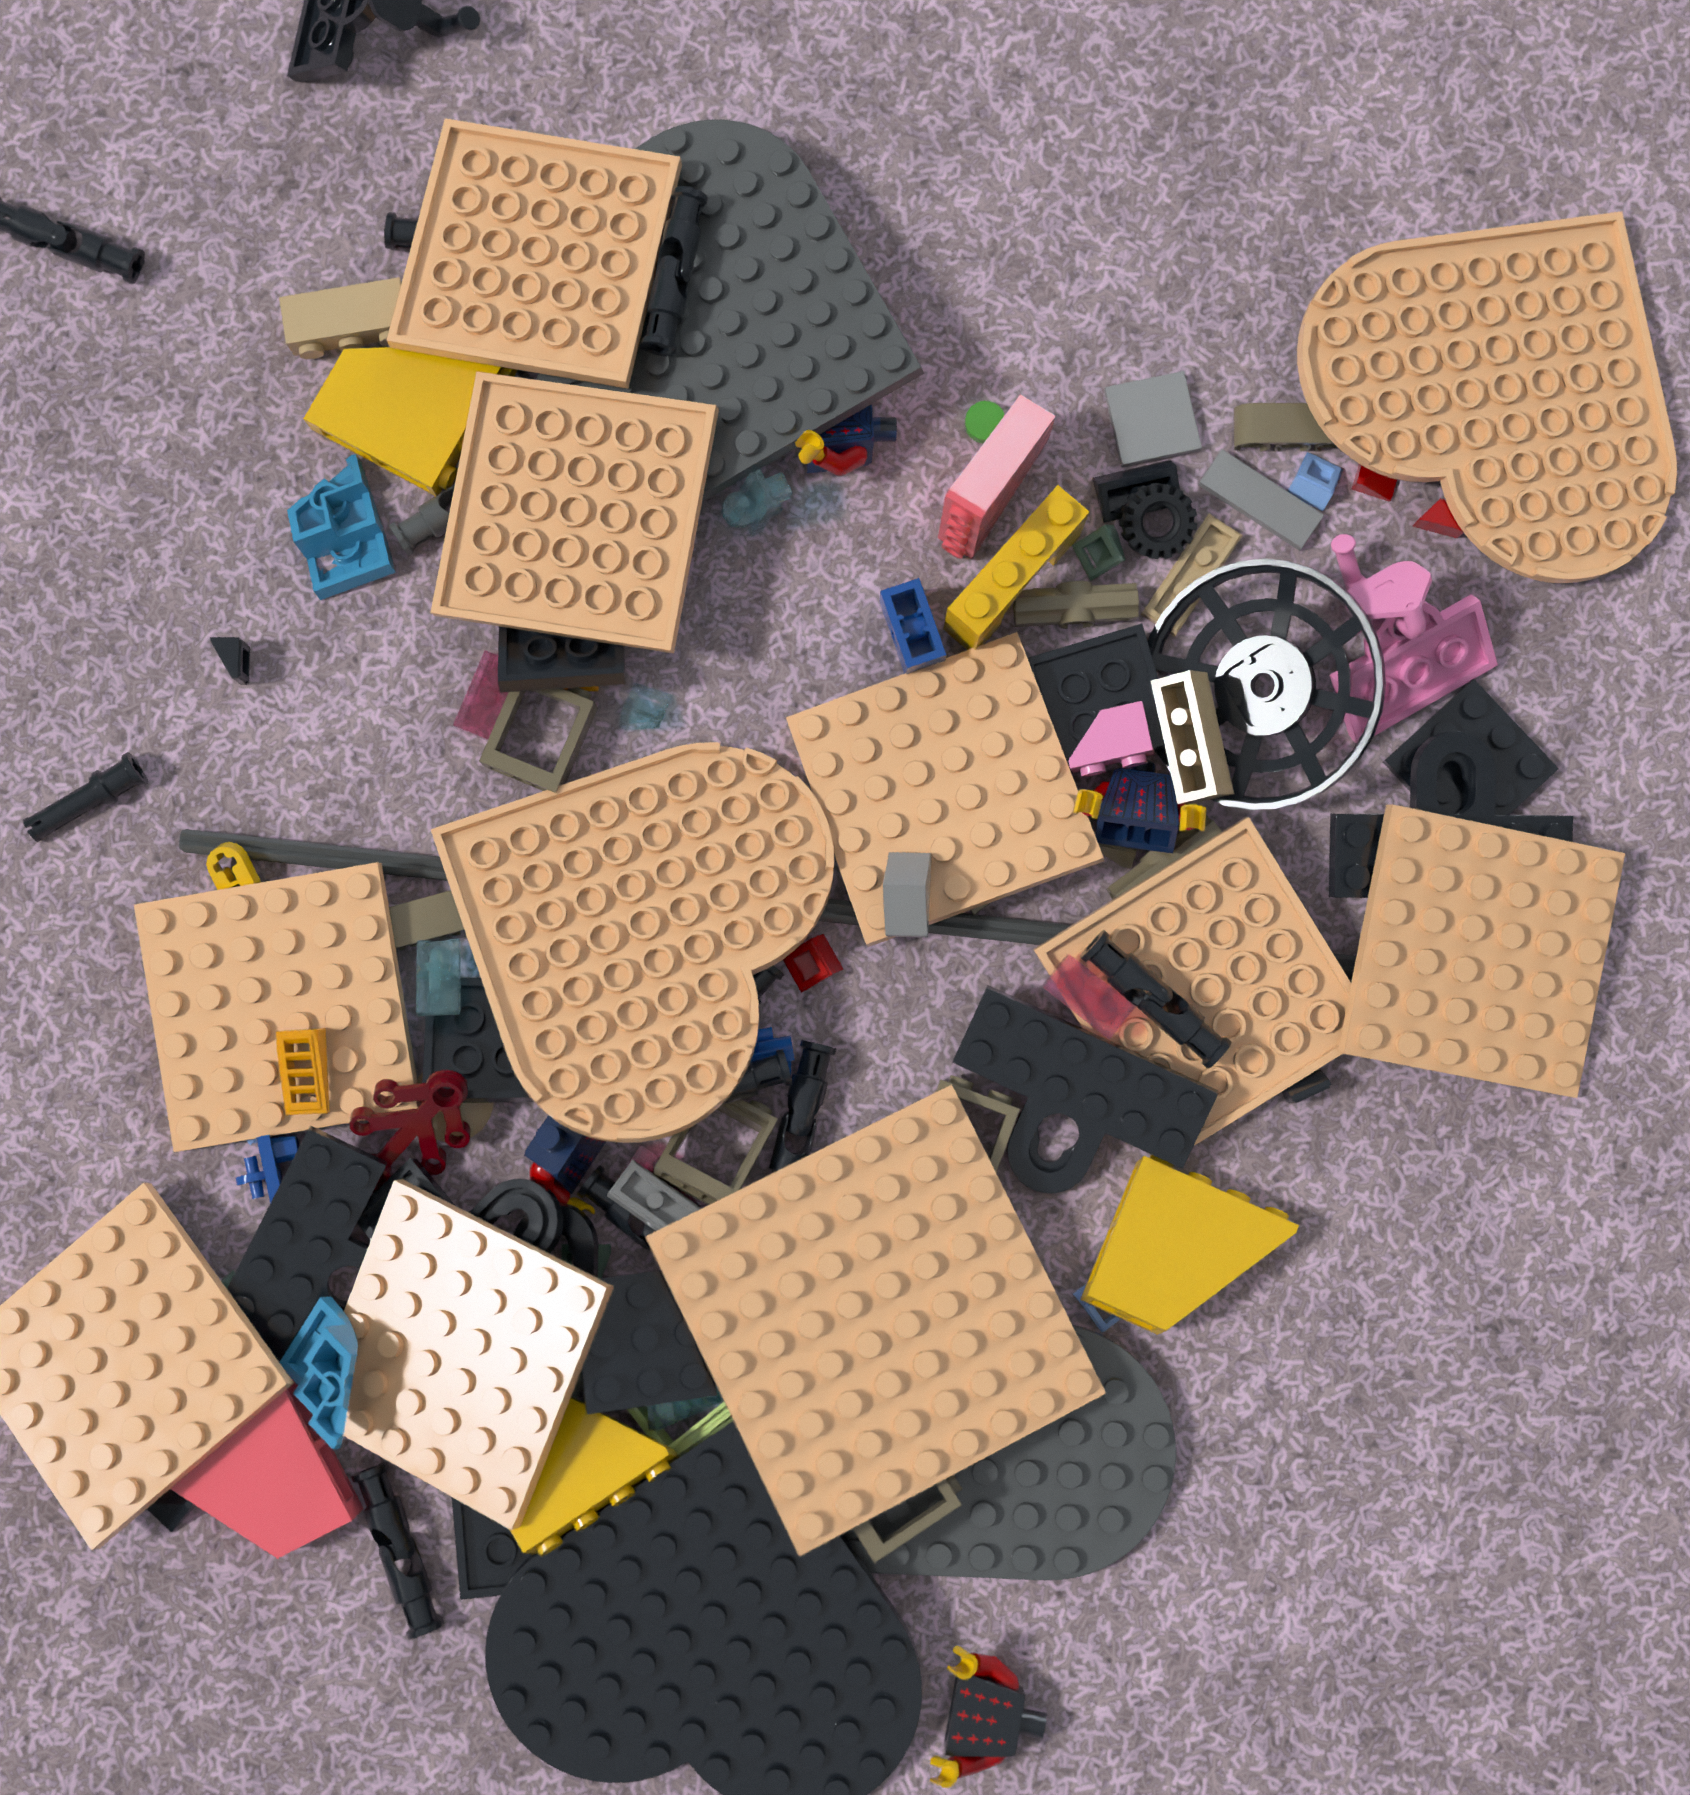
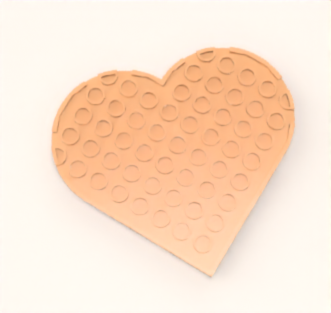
M1622 211L1382 243L1367 248L1349 258L1347 262L1330 274L1314 294L1306 309L1299 331L1297 366L1303 395L1316 422L1327 437L1342 452L1357 463L1378 474L1409 482L1440 481L1444 497L1457 524L1468 539L1491 560L1507 570L1533 580L1548 583L1583 582L1606 575L1628 563L1645 546L1650 544L1658 534L1667 518L1665 513L1669 505L1670 496L1675 493L1677 458Z
M717 742L693 743L666 749L560 785L556 793L545 790L430 829L499 1033L516 1077L534 1103L558 1123L585 1136L611 1142H645L675 1135L704 1120L729 1098L748 1069L758 1037L759 1002L753 975L783 960L807 938L825 909L833 882L834 847L827 818L812 791L798 776H793L789 771L778 765L777 760L764 753L747 747L745 750L721 746Z

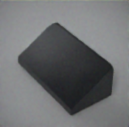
M1171 460L1092 478L1103 523L1122 519L1123 512H1120L1122 505L1127 504L1128 499L1126 498L1131 493H1136L1138 491L1137 488L1141 486L1159 483L1180 489L1177 466ZM1155 505L1148 509L1146 513L1165 509L1167 507L1163 505Z

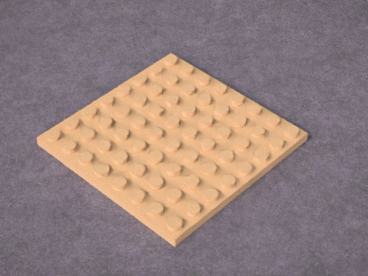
M952 1084L645 1237L799 1556L1106 1394Z

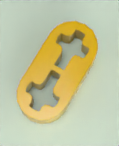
M233 842L222 843L208 855L206 866L217 890L261 883L247 852L239 844ZM223 853L227 858L234 857L237 863L232 867V871L229 867L222 868L219 865V861L223 858Z

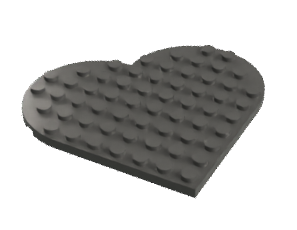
M701 120L665 130L636 148L637 150L680 156L682 168L677 187H692L702 191L708 197L707 205L701 209L698 224L701 234L692 276L688 282V295L682 322L677 324L674 343L677 346L676 353L673 356H658L646 352L639 346L628 389L538 373L537 380L716 405L719 413L703 502L797 448L795 442L804 431L812 430L817 434H821L923 375L924 372L811 173L794 150L780 138L751 124L732 120ZM679 254L675 258L682 261L683 254ZM647 313L645 317L641 338L646 336L648 322L650 316H648Z
M1072 1325L1106 1394L955 1473L954 1476L963 1489L956 1494L962 1505L876 1563L870 1557L853 1528L844 1532L843 1535L869 1572L877 1574L1064 1580L1091 1574L1111 1565L1136 1547L1156 1523L1168 1499L1175 1474L1176 1440L1173 1422L1164 1397L1153 1378L1133 1355L1117 1343L1100 1333ZM935 1484L870 1520L882 1539H884L944 1499V1496Z

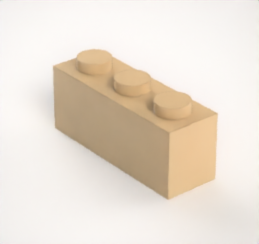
M400 277L279 297L286 345L294 356L299 355L300 358L308 360L322 357L324 351L340 349L342 352L343 349L364 348V344L380 342L382 346H389L386 340L402 283Z
M1189 670L1151 681L1177 803H1198L1234 794L1207 672Z

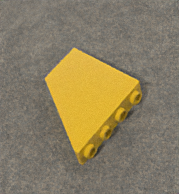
M390 347L343 349L303 419L311 430L428 493L437 496L441 493L442 489L447 490L452 487L456 480L458 471L456 465L460 460L476 371L515 377L517 369Z
M1150 1155L1149 1158L1143 1156L1134 1166L1080 1300L1158 1335L1167 1331L1296 1234L1299 1225L1289 1221V1215L1277 1208L1267 1206L1265 1209L1257 1207L1250 1203L1251 1198L1244 1193L1232 1189H1227L1224 1192L1211 1186L1212 1181L1206 1176L1195 1172H1189L1186 1175L1173 1169V1164Z
M571 1396L519 1528L510 1531L523 1553H539L540 1556H544L558 1548L563 1543L561 1536L571 1529L575 1528L579 1532L599 1519L596 1512L609 1503L613 1507L619 1506L635 1495L632 1487L647 1478L649 1483L656 1480V1476L664 1471H669L671 1466L668 1462L677 1457L674 1449L603 1412L587 1415L584 1402Z

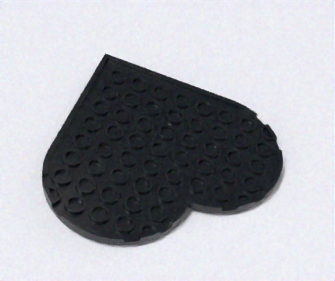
M732 1418L669 1461L671 1469L656 1476V1480L649 1483L647 1478L633 1486L635 1495L616 1507L609 1503L597 1511L599 1519L592 1525L579 1532L575 1528L571 1529L561 1536L563 1543L544 1556H540L539 1553L532 1554L507 1582L493 1610L486 1636L485 1666L490 1691L501 1717L515 1737L539 1759L564 1773L596 1782L628 1783L660 1776L688 1762L707 1784L722 1795H868L892 1774L902 1761L915 1735L922 1703V1677L919 1656L908 1627L843 1534L801 1556L797 1554Z

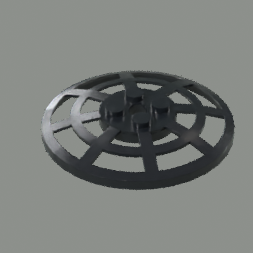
M1265 558L1238 561L1216 568L1196 579L1181 591L1160 615L1149 635L1148 645L1156 672L1158 670L1173 674L1189 670L1207 672L1209 682L1215 683L1214 690L1218 708L1215 710L1219 726L1228 721L1237 729L1246 732L1240 755L1224 747L1227 765L1236 768L1231 780L1234 794L1211 799L1214 802L1228 807L1248 810L1280 809L1303 803L1325 792L1345 777L1361 759L1374 737L1382 715L1386 691L1385 662L1379 638L1368 615L1355 598L1335 580L1315 569L1290 561ZM1260 573L1280 574L1277 599H1254L1228 608L1215 587L1226 581L1245 575ZM1297 577L1311 581L1330 592L1346 606L1353 617L1333 631L1330 625L1315 612L1294 603ZM1201 598L1214 618L1196 636L1186 659L1162 654L1165 642L1176 622L1191 604ZM1273 611L1274 617L1270 636L1261 635L1248 638L1236 620L1256 612ZM1291 615L1311 625L1320 633L1323 639L1304 652L1297 645L1288 641L1287 636ZM1222 629L1233 647L1223 657L1219 667L1200 663V658L1208 643ZM1360 632H1363L1368 642L1373 661V701L1350 697L1351 670L1343 645ZM1330 654L1334 656L1338 671V694L1316 689V677L1313 666ZM1269 674L1274 680L1275 687L1271 695L1262 698L1256 692L1255 683L1261 675ZM1312 705L1333 710L1332 716L1323 731L1314 741L1309 743L1299 722L1307 715ZM1346 713L1368 718L1365 729L1352 752L1335 770L1326 776L1316 754L1323 750L1335 736ZM1284 732L1295 752L1290 756L1275 760H1256L1263 736L1277 735ZM1166 748L1156 749L1155 752L1170 771ZM1301 764L1311 786L1300 791L1282 796L1259 798L1244 796L1252 772H1279Z

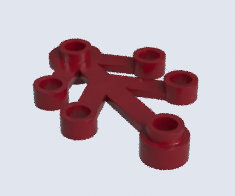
M440 1070L431 1074L426 1083L399 1086L397 1082L391 1079L380 1080L375 1085L373 1100L377 1106L387 1109L396 1106L399 1102L423 1101L422 1104L416 1109L375 1113L368 1107H358L352 1111L349 1127L356 1135L366 1136L373 1131L400 1128L378 1154H372L387 1161V1165L373 1192H376L391 1177V1165L417 1136L422 1152L421 1164L430 1175H438L445 1170L447 1155L442 1148L438 1147L432 1121L433 1117L440 1110L443 1111L446 1121L444 1137L446 1144L452 1148H463L469 1143L471 1128L462 1119L460 1104L466 1099L468 1094V1083L461 1074L452 1070ZM387 1091L392 1093L393 1095L384 1096L381 1094V1092ZM365 1119L369 1122L363 1124L359 1123L357 1120ZM453 1132H461V1133H463L464 1135H462V1136H455V1135H453L452 1133H453ZM437 1159L440 1162L438 1164H432L428 1160Z

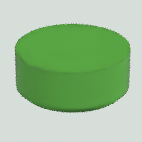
M977 402L967 411L965 430L972 440L984 444L1005 414L1001 407L993 402Z

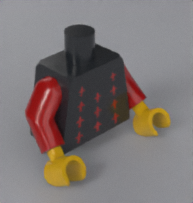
M961 1646L953 1648V1652L962 1657L960 1663L956 1666L947 1665V1669L956 1675L943 1744L945 1755L951 1757L946 1759L934 1755L930 1759V1764L942 1767L940 1775L935 1778L931 1777L930 1782L943 1788L953 1786L959 1778L974 1775L1003 1763L1006 1757L1015 1756L1019 1735L1043 1739L1046 1727L1047 1714L1045 1712L1024 1709V1689L1022 1686H1019L1018 1677L1000 1659L992 1655L969 1653Z

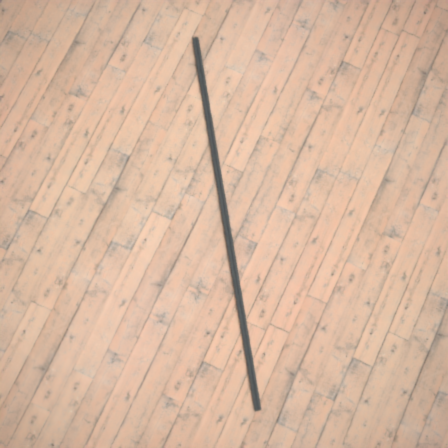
M190 829L182 830L179 840V849L185 853L209 855L220 844L233 842L244 848L250 860L332 869L379 862L382 863L383 874L448 881L440 856ZM828 899L825 909L818 920L859 926L852 903L846 900ZM961 913L929 925L928 933L1041 945L1071 925ZM1333 953L1348 979H1352L1356 956Z

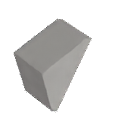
M889 852L883 881L886 936L928 937L931 853Z

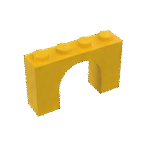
M1057 485L947 608L943 630L966 650L972 648L976 650L978 646L985 644L1000 627L1004 614L1033 577L1048 562L1054 566L1080 537L1089 511Z

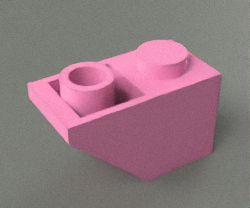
M1139 701L1101 710L1068 760L1072 772H1081V777H1090L1105 773L1106 765L1121 762L1122 768H1129L1147 763L1146 756L1155 754L1143 702Z

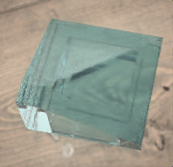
M634 683L622 708L619 728L624 730L660 728L673 695ZM641 695L659 701L660 704L640 698L638 696Z

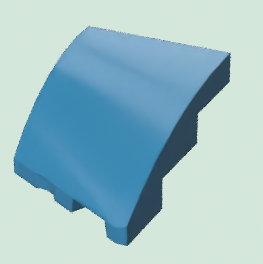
M353 454L346 459L347 466L330 481L324 478L313 488L309 495L302 497L287 510L293 542L307 559L313 591L320 600L396 573L389 544L362 463L357 454ZM332 555L334 561L331 564H336L337 566L323 574L324 568L319 570L316 559Z
M330 1296L319 1298L281 1359L280 1364L298 1385L293 1394L313 1414L308 1424L333 1450H336L342 1446L358 1344L350 1320L338 1303Z

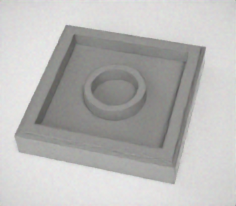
M1184 371L1105 387L1104 394L1121 468L1201 451L1202 446Z

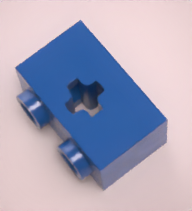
M920 578L881 590L879 603L904 673L909 674L945 661L946 652Z

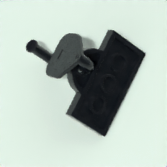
M304 0L287 77L296 82L304 83L348 72L354 57L353 45L356 33L366 29L376 18L398 31H407L416 25L435 37H444L467 30H475L480 24V16L472 6H463L459 9L458 13L443 17L422 4V0Z

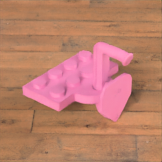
M1341 534L1332 540L1331 548L1336 554L1347 592L1355 598L1369 619H1372L1371 623L1379 638L1385 662L1386 691L1383 711L1374 734L1375 736L1496 667L1498 664L1481 601L1470 594L1439 612L1437 608L1425 601L1432 583L1430 572L1412 561L1392 564L1371 577L1365 578L1361 575L1354 548L1356 541L1354 537L1348 534ZM1364 638L1365 655L1349 664L1351 670L1350 697L1373 701L1374 667L1368 642ZM1338 671L1329 676L1334 691L1338 694ZM1346 713L1344 721L1348 734L1357 743L1365 729L1368 718Z

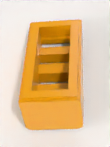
M326 1028L276 1031L277 1055L285 1114L330 1113ZM309 1043L310 1051L294 1052V1044ZM294 1060H311L312 1068L295 1069ZM314 1076V1085H296L295 1077ZM316 1093L317 1101L296 1102V1094Z

